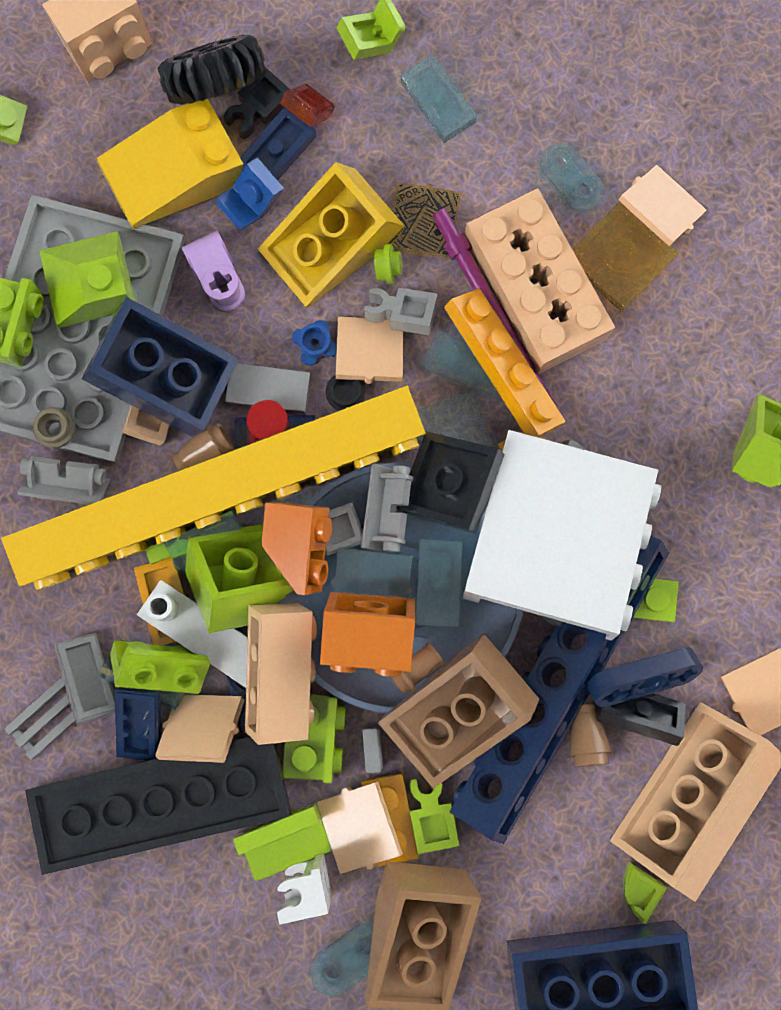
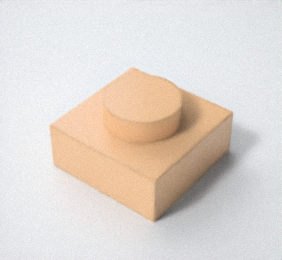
M131 405L122 432L123 434L161 446L165 442L169 425Z

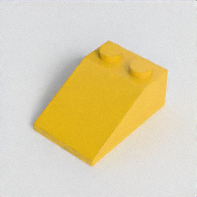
M208 99L169 110L97 157V163L132 229L221 195L234 186L243 169V162Z
M335 162L262 243L258 250L304 306L310 307L374 257L375 249L384 248V245L388 244L404 225L355 168Z

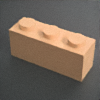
M299 603L248 605L245 732L258 745L308 740L309 725L314 720V707L310 700V683L314 682L316 671L314 661L311 658V644L317 635V624L315 617L312 615L313 612Z

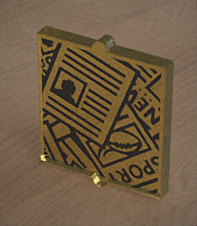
M398 182L393 213L403 223L404 227L388 244H393L394 250L412 252L416 257H421L424 254L450 259L444 247L446 241L432 216L437 211L446 208L456 226L461 192L433 188V185L430 183L425 187Z

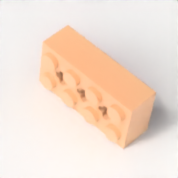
M538 188L466 224L465 235L472 246L470 252L538 374L608 339L615 326ZM512 245L523 246L526 250L521 252L520 247L514 250ZM532 278H537V280L540 279V280H542L545 284H544L543 287H540L539 282H537L536 284L533 285V284L531 283V279H532ZM550 313H559L564 318L563 321L560 322L558 317L552 320L549 316Z

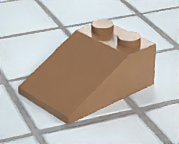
M483 633L421 683L415 692H411L378 721V724L431 787L435 788L528 723L532 718L539 698Z
M386 861L375 905L365 998L367 1008L396 1010L450 1009L482 899L466 869Z

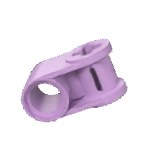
M218 230L182 247L196 278L200 280L204 291L209 296L213 305L217 309L226 312L239 308L244 302L245 290L232 265L234 262ZM223 284H227L229 289L225 293H221L220 286Z

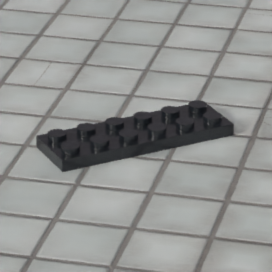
M250 736L231 741L225 763L158 760L154 758L25 790L42 875L289 817L292 814L276 743L258 745Z

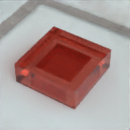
M303 84L286 91L280 103L310 127L327 120L335 109L332 102L308 84Z

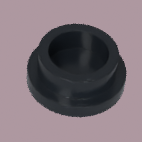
M336 375L328 381L325 391L328 403L337 411L364 402L366 395L365 385L362 380L336 379Z

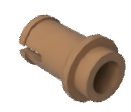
M428 642L422 649L412 655L411 672L401 671V675L389 677L403 695L409 690L413 693L416 691L415 685L445 663L436 649Z

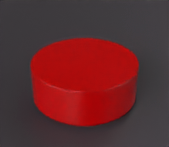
M259 401L250 408L247 414L248 429L259 441L288 429L289 420L286 411L275 401Z

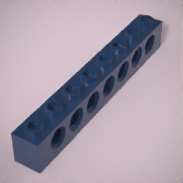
M650 536L646 549L639 550L636 564L643 566L637 589H630L627 605L633 606L631 620L669 555L664 543L653 536ZM562 622L561 626H556L551 636L544 638L538 648V659L530 672L527 671L521 677L539 698L537 706L544 705L545 715L543 719L537 724H531L529 721L474 760L476 767L468 781H463L454 793V805L450 810L451 814L490 840L502 844L505 843L582 705L589 696L588 681L594 675L603 671L625 631L620 630V634L613 640L605 639V633ZM579 634H587V642L584 647L579 650H571V642L574 637ZM558 670H566L565 681L560 686L551 687L550 679L552 675ZM522 741L524 747L522 756L518 760L511 762L509 758L511 746L516 742ZM500 778L502 790L496 798L490 799L488 795L489 784L494 779Z

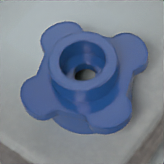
M323 320L309 324L303 329H296L292 335L293 343L298 345L302 352L301 361L305 365L312 366L318 359L325 356L333 357L337 353V343L331 340L329 325ZM313 340H318L319 344L317 346H313L311 342Z

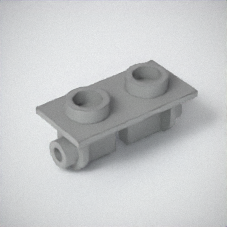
M31 455L29 459L23 458L21 461L20 473L27 476L17 493L18 495L37 497L39 499H52L90 505L103 499L110 484V479L106 478V470L99 469L98 464L68 461L65 465L66 472H61L60 460Z
M375 463L372 464L361 548L394 554V552L400 553V546L405 545L406 540H404L407 514L399 513L400 511L397 509V506H408L411 482H413V476L409 475V467L393 466V468H389Z

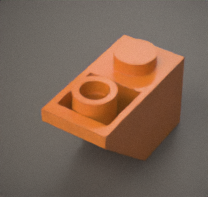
M265 502L261 546L296 594L308 595L322 592V586L328 577V563L325 560L326 543L329 542L332 535V520L329 518L330 508L287 502Z

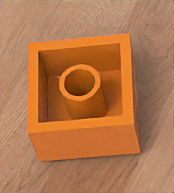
M330 591L323 615L320 665H330L331 670L342 673L355 672L357 668L375 669V673L382 676H399L401 671L411 672L415 628V598Z

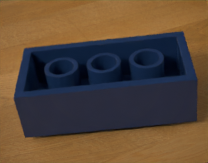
M674 920L506 940L515 1010H698L688 935Z

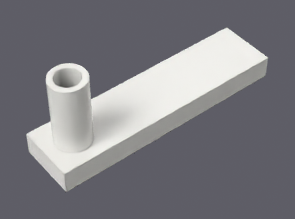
M160 580L137 613V616L194 654L207 655L211 665L246 687L248 637L235 628L209 634L198 604L166 582Z

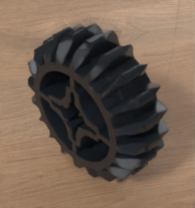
M249 34L232 36L196 46L165 59L158 66L159 81L170 103L180 105L185 103L191 104L196 101H204L227 94L259 80L266 72L265 58L255 36Z

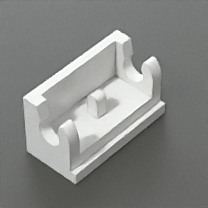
M324 854L316 855L314 860L295 864L286 869L285 875L293 876L295 873H303V875L285 879L278 886L277 890L279 892H286L292 889L284 894L285 902L283 907L277 911L279 925L328 914L332 892Z

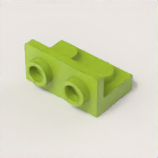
M0 278V363L21 367L24 357H27L31 352L33 345L31 330L35 318L41 315L44 304L42 291L31 279L22 278L20 282Z
M114 640L110 652L115 687L199 694L210 666V660L207 655L194 654L180 645L162 646L146 644L140 641L125 642Z
M310 694V700L314 707V720L309 725L308 740L285 742L284 778L323 780V783L332 784L334 773H342L343 748L335 747L336 730L344 731L346 705H338L339 698L334 695Z

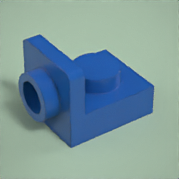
M256 158L246 164L234 186L218 196L216 204L239 230H244L268 213L284 187L264 164Z

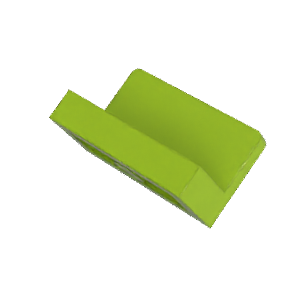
M316 802L291 811L292 814L289 817L261 823L236 834L233 838L238 855L245 854L254 880H261L286 870L292 865L303 863L315 858L316 855L325 854L332 850Z

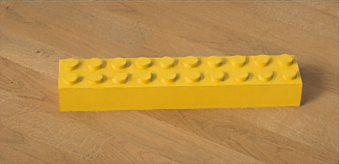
M407 385L2 537L1 540L19 587L34 584L35 589L39 590L71 579L70 570L75 569L76 575L109 565L107 556L115 554L118 560L147 550L146 542L155 539L158 545L182 535H187L185 527L196 524L197 529H203L225 521L223 513L229 510L236 509L237 514H243L262 507L264 504L261 498L274 493L279 500L302 491L300 484L315 478L317 485L339 478L341 475L338 469L353 464L355 470L371 466L374 463L376 464L380 461L378 454L388 450L392 451L393 456L413 450L419 446L417 439H420L426 433Z

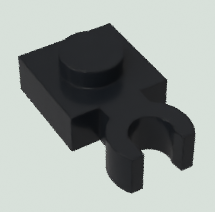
M266 68V72L259 80L243 86L237 92L239 101L242 104L233 105L225 111L223 115L225 124L230 126L236 119L245 120L244 124L239 127L238 132L242 139H246L254 131V122L259 118L268 125L294 99L293 92Z

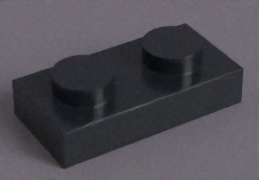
M653 693L607 707H599L597 721L678 746L684 738L686 703Z

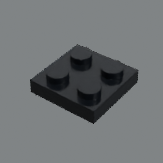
M426 431L409 474L413 476L408 506H397V509L407 515L476 534L505 454L498 448Z

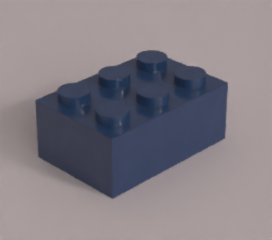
M126 297L117 308L81 379L193 437L205 430L239 359Z

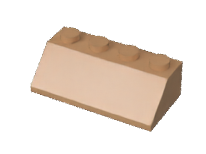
M700 702L685 724L683 740L678 746L672 745L610 839V842L670 886L696 902L780 770L781 752L768 739Z

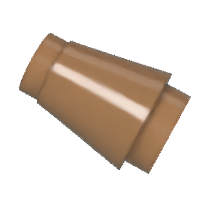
M219 422L213 426L207 424L205 430L192 437L178 452L172 455V459L178 470L181 471L234 451L235 446L231 437Z
M596 704L582 705L571 726L570 757H574L575 767L609 764L608 753H612L603 724L597 721L598 709Z

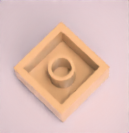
M48 0L42 4L64 47L87 82L94 78L101 79L108 76L113 71L114 66L128 58H139L146 52L147 47L153 44L136 0Z

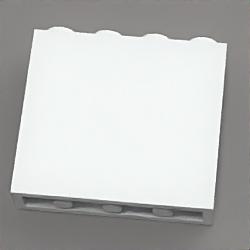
M508 430L502 451L505 455L492 488L462 599L479 603L480 599L602 632L606 634L605 639L613 640L620 634V630L627 631L631 621L633 606L627 605L630 589H637L643 566L636 564L639 550L646 549L651 536L652 525L646 524L649 509L655 510L661 493V485L655 484L658 470Z

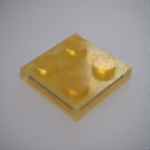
M620 201L572 248L592 286L621 313L679 254L671 245L668 246Z

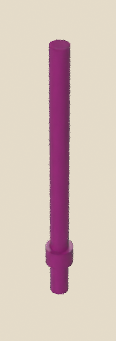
M446 208L437 211L432 217L446 241L444 247L451 260H457L473 290L481 289L552 399L470 253L472 246L466 235L459 233Z

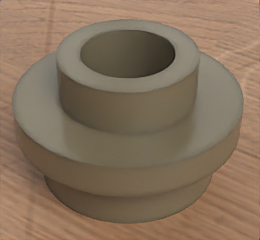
M49 407L39 412L35 417L32 427L33 434L36 440L43 446L60 448L67 445L73 438L75 422L72 416L64 409ZM60 422V432L56 435H50L49 428L51 424Z

